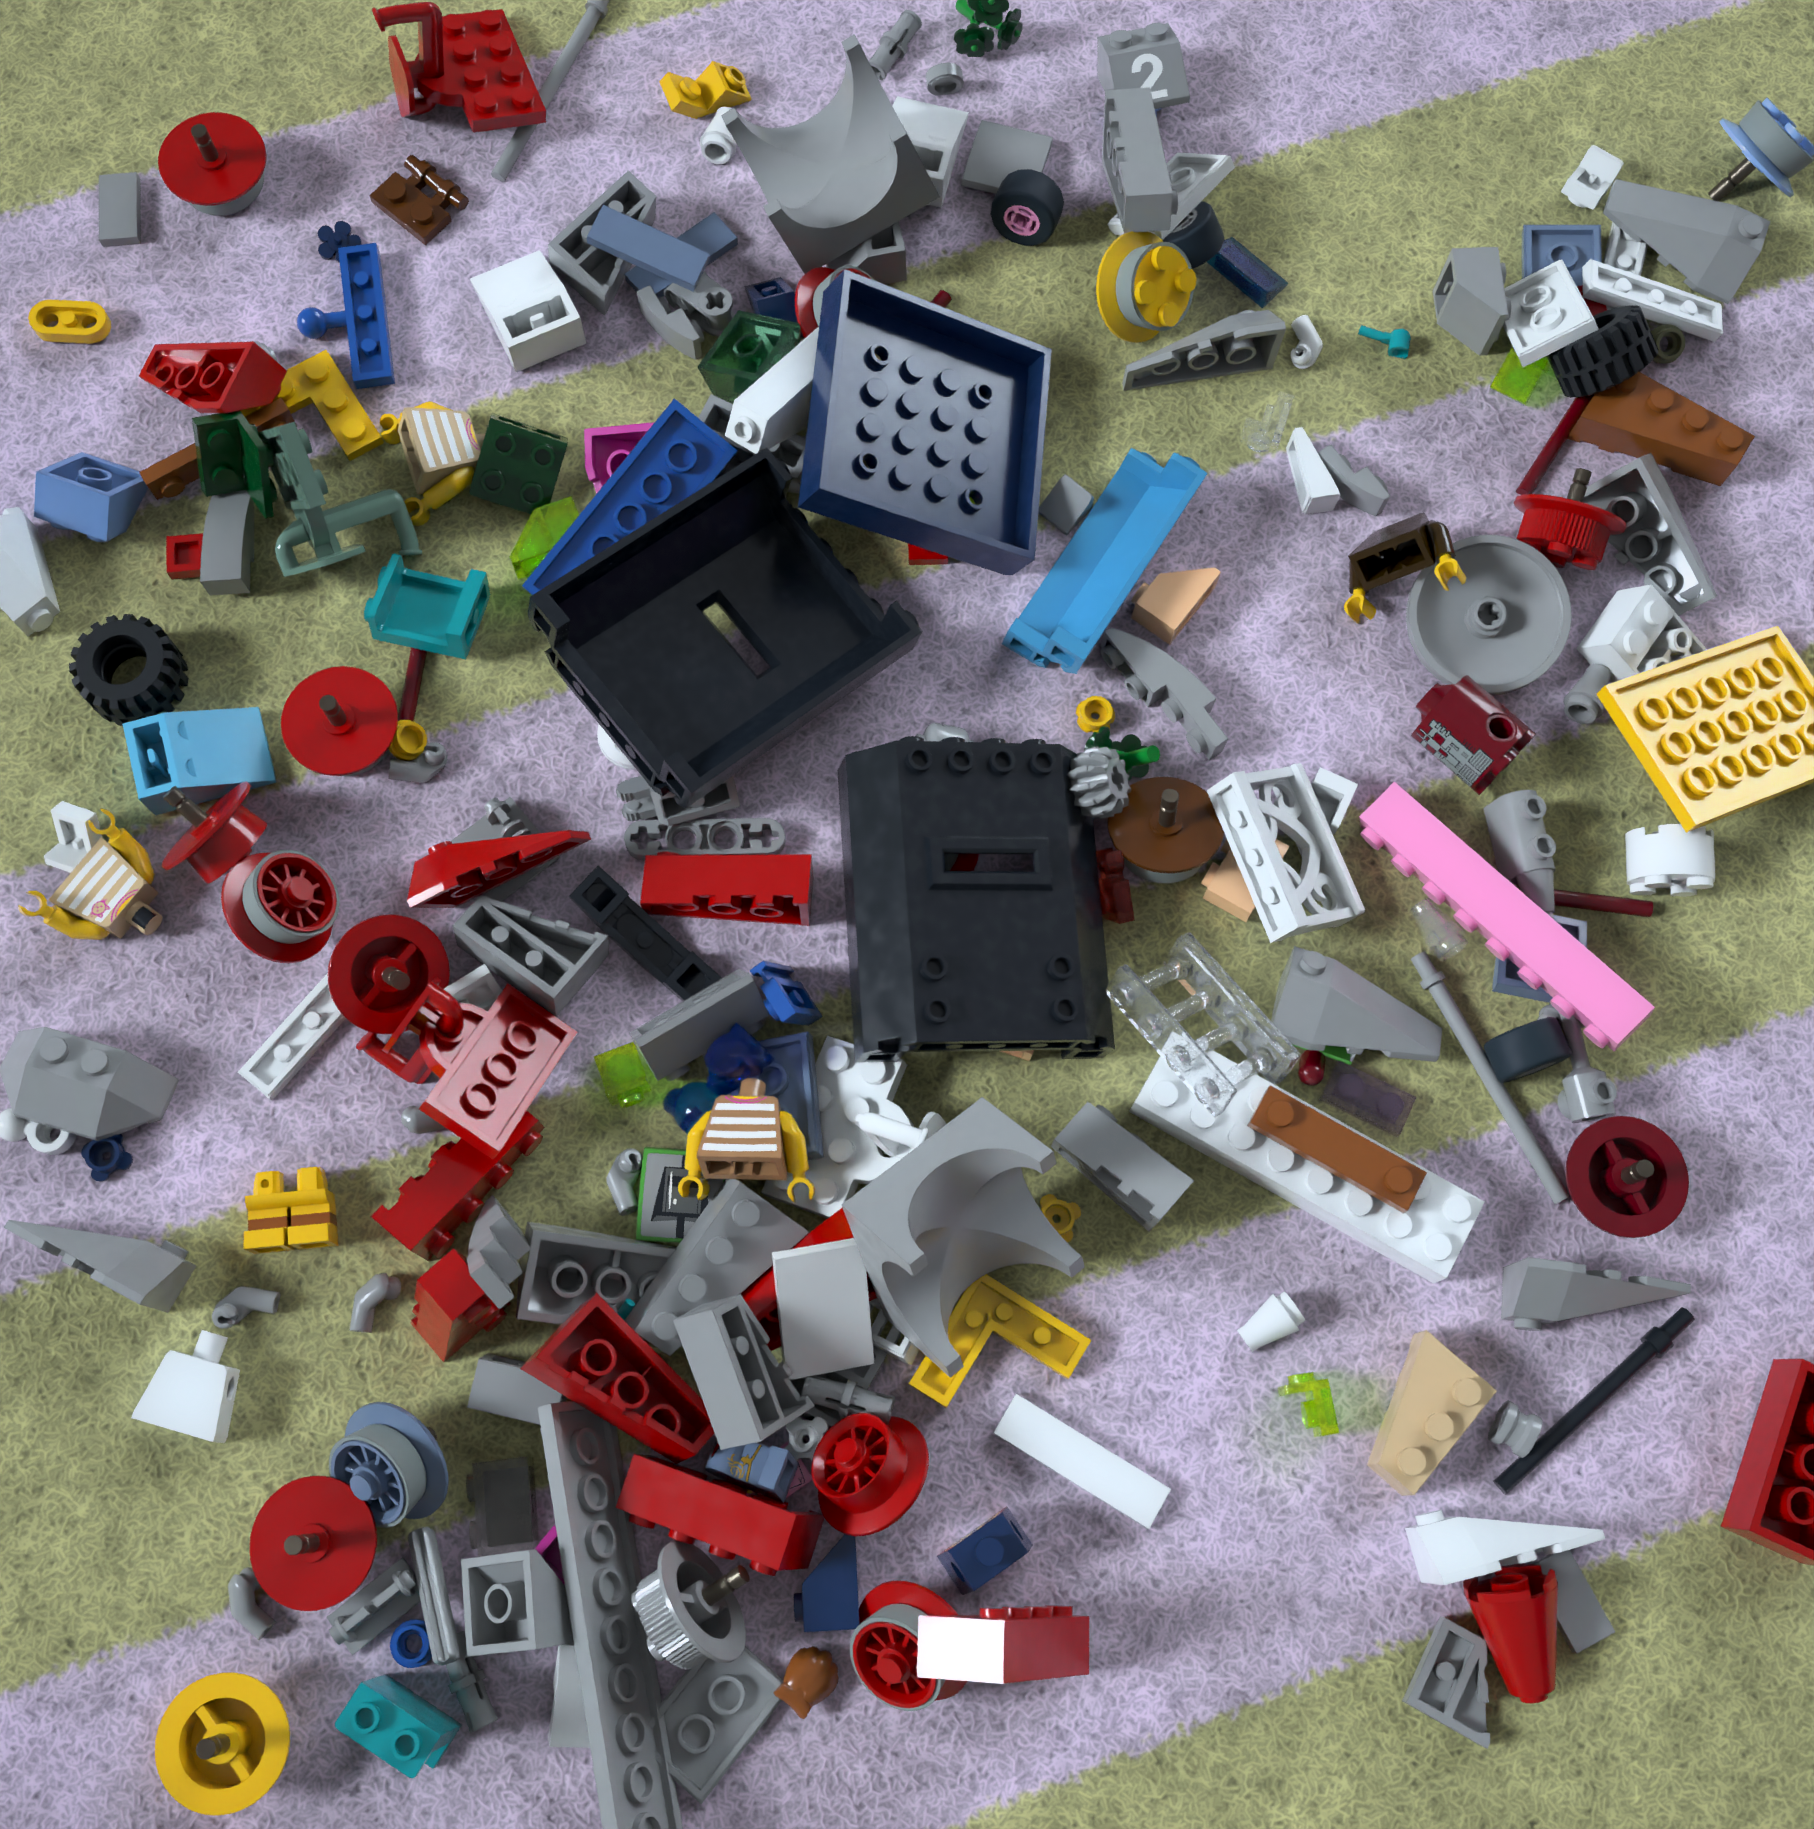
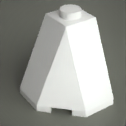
M19 507L6 508L3 515H0V608L29 637L34 632H40L48 628L53 621V617L60 612L38 529Z

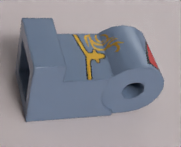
M716 1439L705 1470L724 1481L784 1503L799 1464L789 1450L773 1445L772 1447H767L758 1443H751L721 1450Z

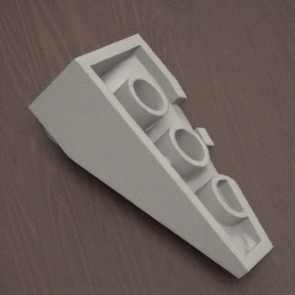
M1294 946L1278 984L1268 1036L1308 1050L1324 1051L1325 1046L1328 1045L1346 1047L1348 1054L1361 1055L1364 1049L1380 1050L1389 1058L1437 1062L1440 1056L1442 1028L1337 960L1315 951H1308Z

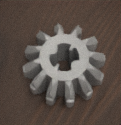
M1097 746L1085 749V752H1080L1077 754V757L1071 759V771L1067 774L1072 782L1069 790L1074 792V805L1081 807L1083 816H1090L1091 818L1100 817V819L1112 817L1116 813H1121L1123 807L1128 806L1129 799L1127 794L1131 792V788L1128 785L1130 775L1126 774L1125 761L1119 759L1116 749H1109L1108 747L1099 748Z

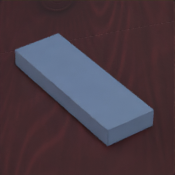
M602 205L587 235L588 244L694 292L710 256V253L605 205Z
M715 212L677 237V239L710 253L706 266L738 245L737 236ZM638 266L624 274L626 282L635 292L650 285L657 298L665 296L664 290L673 283Z

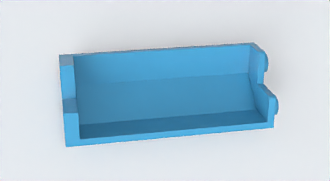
M1131 448L1120 468L1019 618L1015 619L1007 631L1002 645L1039 667L1047 668L1050 662L1062 664L1060 667L1064 672L1077 674L1208 473L1202 470L1193 459L1185 456L1182 457L1177 453L1172 454L1163 468L1157 464L1151 455Z

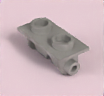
M402 1557L326 1617L333 1626L329 1629V1633L334 1641L339 1645L344 1642L352 1655L421 1602L415 1573L406 1560Z

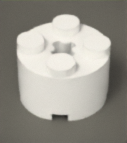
M1681 824L1658 825V831L1645 835V827L1633 829L1625 834L1627 885L1630 886L1631 895H1652L1656 893V888H1670L1671 896L1686 897L1697 895V889L1713 887V882H1715L1714 832L1712 829L1706 832V827L1702 826L1686 833Z

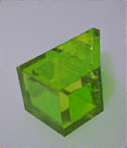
M572 496L533 510L509 556L518 579L528 578L579 516Z

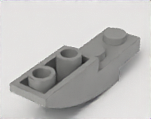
M1111 627L1104 631L1100 646L1102 648L1100 650L1101 656L1109 668L1113 670L1118 668L1125 677L1124 684L1129 694L1135 700L1142 699L1147 707L1161 699L1163 701L1161 706L1164 713L1172 722L1179 721L1187 731L1186 739L1196 753L1200 754L1203 752L1209 760L1220 754L1227 743L1228 737L1209 715L1216 697L1184 665L1151 643Z

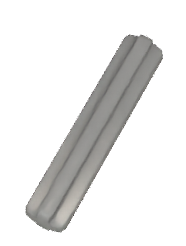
M422 1527L410 1532L408 1541L432 1659L435 1664L442 1666L457 1661L461 1653L436 1534L433 1529Z

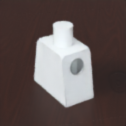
M202 1330L192 1356L170 1350L162 1360L131 1418L211 1442L225 1443L228 1437L240 1373L239 1369L219 1364L228 1337Z

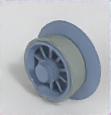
M373 1402L362 1406L354 1412L347 1423L345 1437L335 1443L329 1456L330 1477L349 1484L353 1494L368 1503L373 1513L376 1527H392L400 1523L404 1518L421 1519L431 1515L443 1504L449 1482L447 1465L436 1441L437 1435L435 1431L430 1427H426L410 1412L391 1403Z

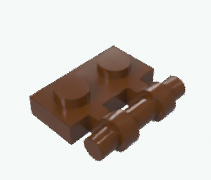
M410 155L405 160L404 167L412 175L406 180L395 171L369 196L375 206L424 245H427L452 222L450 214L445 209L452 204L458 210H464L469 203V199L461 193V188L450 179L445 180L438 175L436 168L428 161H420L414 155ZM426 185L437 192L431 199L420 191Z

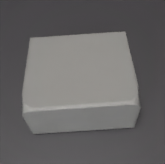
M1065 474L1059 479L1040 505L1039 514L1067 536L1091 511L1094 497Z

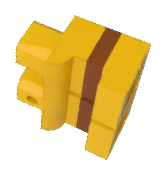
M321 1167L297 1169L298 1191L284 1192V1174L282 1172H257L253 1195L245 1196V1204L248 1210V1231H244L243 1249L254 1254L291 1251L294 1248L301 1250L338 1246L335 1194L328 1190L325 1170Z

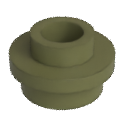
M1663 324L1651 331L1659 349L1657 356L1652 361L1667 364L1675 361L1682 354L1685 348V337L1678 327L1671 324ZM1663 337L1668 341L1665 351L1660 349V340Z

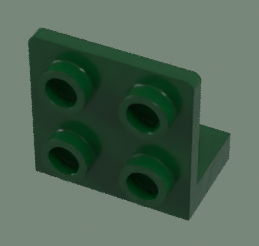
M240 410L192 418L201 490L205 496L246 490L265 519L274 517L272 503L277 502L278 497L275 484L269 477L268 468L274 465L273 454L267 442L263 443L260 439L255 424H249Z
M492 413L469 490L470 495L545 518L566 452L568 438Z

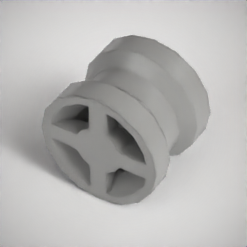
M1508 1400L1499 1408L1493 1425L1488 1432V1440L1495 1444L1504 1443L1511 1447L1513 1454L1524 1458L1537 1441L1543 1420L1535 1414L1526 1415L1520 1412L1517 1404Z

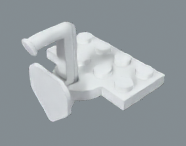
M827 1036L815 1064L824 1158L808 1160L809 1170L805 1171L806 1178L814 1184L815 1195L810 1200L808 1186L803 1182H799L794 1187L796 1202H793L787 1194L788 1186L793 1181L792 1173L788 1172L787 1180H766L761 1192L767 1197L827 1219L841 1209V1204L855 1194L858 1184L868 1185L946 1125L945 1120L938 1113L929 1112L923 1118L919 1128H916L901 1107L892 1102L907 1067V1064L902 1059H899L897 1062H855L854 1044ZM882 1150H883L887 1155H889L890 1158L883 1157Z

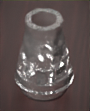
M1430 898L1420 901L1410 910L1431 956L1436 955L1440 961H1445L1457 955L1467 946L1468 941L1464 937L1466 931L1443 912Z

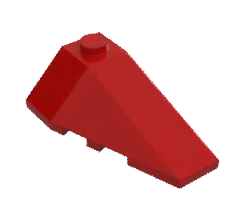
M254 341L155 344L139 377L199 413H229L271 404L273 399L280 393L281 383L287 370Z
M565 830L452 844V841L438 843L428 849L429 855L415 861L407 902L410 908L457 907L591 840L589 832Z

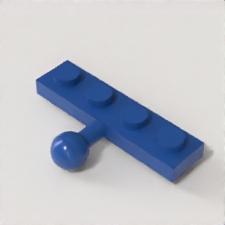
M376 243L338 248L345 310L324 313L315 307L305 308L297 317V327L305 337L318 339L325 335L328 329L347 326L352 377L356 389L395 384L378 246Z

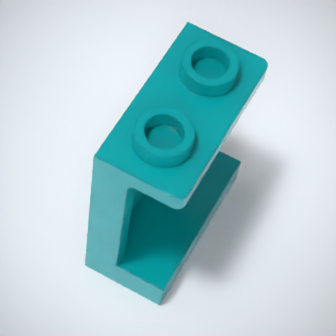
M393 553L387 567L383 566L379 572L378 589L374 598H369L365 605L364 619L369 623L373 639L466 660L491 595L487 573L471 569L466 582L407 569L404 567L402 556Z
M387 1674L362 1681L335 1722L337 1730L409 1778L416 1777L424 1764L434 1769L462 1726L461 1723Z

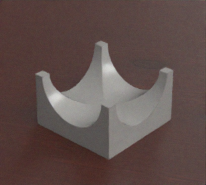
M855 34L841 42L846 57V69L839 90L830 103L812 118L789 127L767 128L747 121L735 108L721 115L768 201V204L763 207L769 219L804 274L814 268L824 266L940 197Z
M983 1097L841 1204L884 1317L949 1377H952L964 1367L960 1355L955 1351L948 1338L949 1318L956 1301L973 1282L989 1272L1015 1264L1050 1266L1064 1272L1071 1278L1085 1268L1082 1256L1060 1236L1044 1216L1032 1197L1023 1177L1021 1167L1031 1168L1044 1174L1056 1165L1054 1151Z

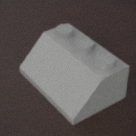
M737 969L629 1032L657 1081L665 1077L670 1082L689 1071L690 1068L687 1063L702 1055L707 1060L725 1050L727 1046L724 1042L738 1033L741 1038H745L764 1026L761 1020L769 1016V1013L764 1006L761 995L750 973Z

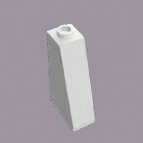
M819 327L734 400L725 433L727 438L757 454L766 447L770 449L807 428Z

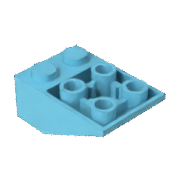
M259 707L165 712L123 723L138 799L155 816L176 810V807L171 806L163 798L174 786L180 789L185 794V797L191 799L195 804H200L223 797L234 787L245 781L251 785V789L277 782Z

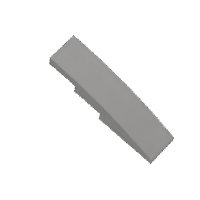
M492 1195L485 1201L475 1222L469 1241L467 1263L470 1276L498 1309H501L514 1298L508 1284L523 1273L517 1260L530 1251L531 1247L521 1228Z

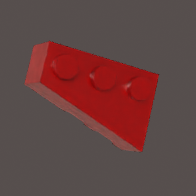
M453 1248L417 1279L414 1299L418 1304L413 1307L412 1312L416 1317L411 1320V1324L439 1358L445 1362L480 1330L484 1329L486 1332H489L497 1327L506 1318L507 1313L504 1309L511 1302L509 1301L501 1309H498L470 1276L467 1257Z

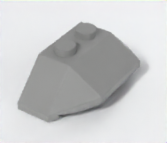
M48 1027L18 1031L0 1066V1074L13 1114L16 1117L96 1141L130 1131L147 1122L151 1124L162 1120L179 1082L178 1078L128 1051Z

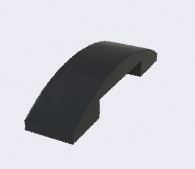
M597 866L569 895V898L610 939L681 1001H685L722 979L693 951H688L628 896L629 893L600 866Z

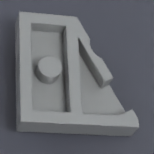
M1440 1616L1402 1702L1488 1749L1490 1733L1487 1732L1486 1703H1489L1488 1682L1485 1679L1484 1673L1487 1665V1643L1485 1639Z

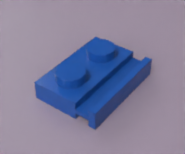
M762 961L750 970L753 976L761 977L765 982L760 986L766 996L763 1003L769 1014L776 1021L781 1020L783 1023L809 1026L823 1017L803 984L791 979L790 975L794 972L791 966Z

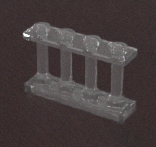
M1190 932L1177 938L1163 962L1164 966L1140 978L1127 964L1118 967L1106 988L1107 995L1214 1117L1222 1114L1236 1095L1237 1088L1235 1085L1259 1072L1267 1081L1276 1085L1286 1078L1301 1057L1299 1051ZM1177 979L1190 993L1191 997L1166 1009L1151 991ZM1204 1009L1219 1028L1194 1040L1179 1022ZM1232 1040L1248 1059L1222 1072L1207 1053Z

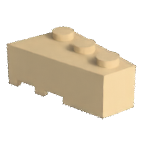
M1427 1330L1413 1334L1401 1373H1399L1395 1384L1396 1388L1388 1410L1385 1412L1367 1466L1401 1496L1416 1494L1497 1392L1496 1389Z

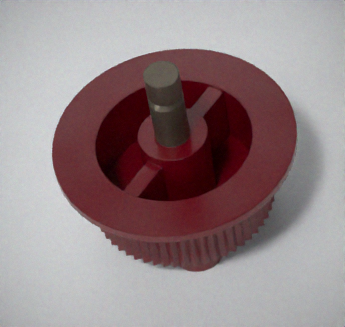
M1630 1116L1605 1118L1584 1129L1575 1139L1569 1150L1565 1171L1571 1199L1581 1214L1602 1231L1624 1238L1646 1237L1668 1227L1681 1213L1689 1189L1687 1166L1681 1151L1674 1141L1652 1123Z

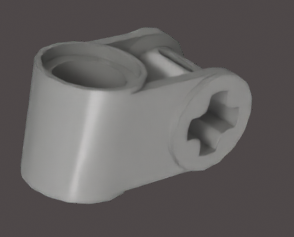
M703 272L694 292L675 283L670 284L664 290L665 298L673 308L676 306L682 308L689 319H695L699 326L710 335L721 337L729 334L734 329L736 318L732 312V295L727 289L711 279L706 272Z

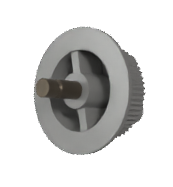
M675 1540L664 1546L659 1554L658 1569L643 1578L639 1586H637L638 1589L631 1595L632 1604L639 1614L641 1624L644 1626L648 1636L646 1642L651 1655L658 1661L666 1659L671 1664L673 1663L674 1666L681 1669L684 1668L685 1670L696 1667L708 1658L720 1663H729L737 1659L745 1647L746 1630L740 1605L733 1592L750 1580L745 1567L738 1565L727 1574L722 1575L720 1569L711 1558L695 1545Z

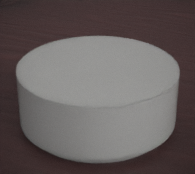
M940 63L931 67L926 72L928 91L935 96L957 93L964 84L961 67L954 63Z

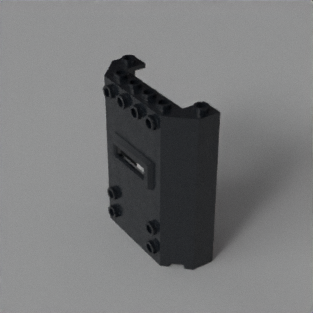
M767 447L530 596L528 618L534 630L538 632L541 630L548 639L551 648L544 652L551 666L649 786L662 796L669 792L675 794L676 803L684 808L691 806L913 650L923 632L919 628L918 621L914 615L904 610L897 601L889 606L884 615V611L878 601L870 598L859 586L855 574L850 569L844 568L837 560L829 543L816 535L808 525L803 512L798 508H794L786 499L792 476L787 465L780 458H775ZM717 603L770 668L757 676L706 615L704 610Z
M908 736L899 741L896 740L845 755L837 771L855 1062H897L906 1052L1061 1050L1062 1059L1103 1058L1115 1050L1093 818L1082 815L1080 806L1074 805L1075 794L1069 790L1072 782L1067 774L1071 771V759L1077 757L1075 752L1061 744H1046V741L1042 739H1029L1022 743H1006L1001 738H989L982 742H965V739L960 737H949L941 741H924V738L919 736ZM944 854H1033L1034 872L946 871Z

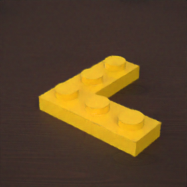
M326 349L287 369V373L281 383L280 393L273 401L282 398L291 414L314 403L349 461L384 443L379 432ZM266 405L240 411L244 416H247Z
M986 1274L973 1282L965 1290L949 1318L948 1338L955 1351L960 1355L964 1367L952 1377H949L925 1356L908 1385L944 1408H947L992 1332L1068 1380L1090 1344L1091 1339Z

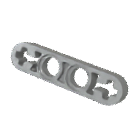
M770 818L692 819L670 826L659 823V820H641L629 825L624 834V842L629 854L635 859L645 861L646 855H657L658 852L663 851L675 852L680 855H779L784 849L786 842L784 828L779 822ZM742 829H749L750 837L763 836V830L768 829L771 830L772 836L779 838L771 841V847H763L761 840H749L750 848H744L745 840ZM667 830L665 836L667 850H661L660 841L648 842L646 849H639L638 844L632 842L633 839H639L640 832H647L650 839H662L660 831ZM723 830L734 832L738 837L737 843L730 849L717 847L714 839L719 832ZM681 831H690L696 836V843L690 849H678L673 844L676 834Z

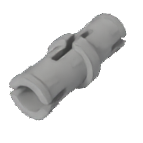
M904 10L891 31H886L879 40V48L869 60L877 78L881 81L886 78L887 73L898 58L902 59L907 53L908 43L922 26L920 17L911 10Z
M817 1375L806 1377L801 1397L808 1395L813 1404L838 1410L840 1416L847 1417L850 1414L869 1413L880 1418L886 1425H888L895 1402V1396L857 1387V1382L848 1380L847 1383H842Z
M465 1631L457 1633L461 1653L460 1658L453 1663L447 1664L446 1668L451 1680V1684L448 1687L451 1694L456 1693L465 1715L469 1732L472 1733L497 1721L498 1717L486 1692L487 1690L483 1682L486 1676L483 1669H478L473 1656L467 1657Z

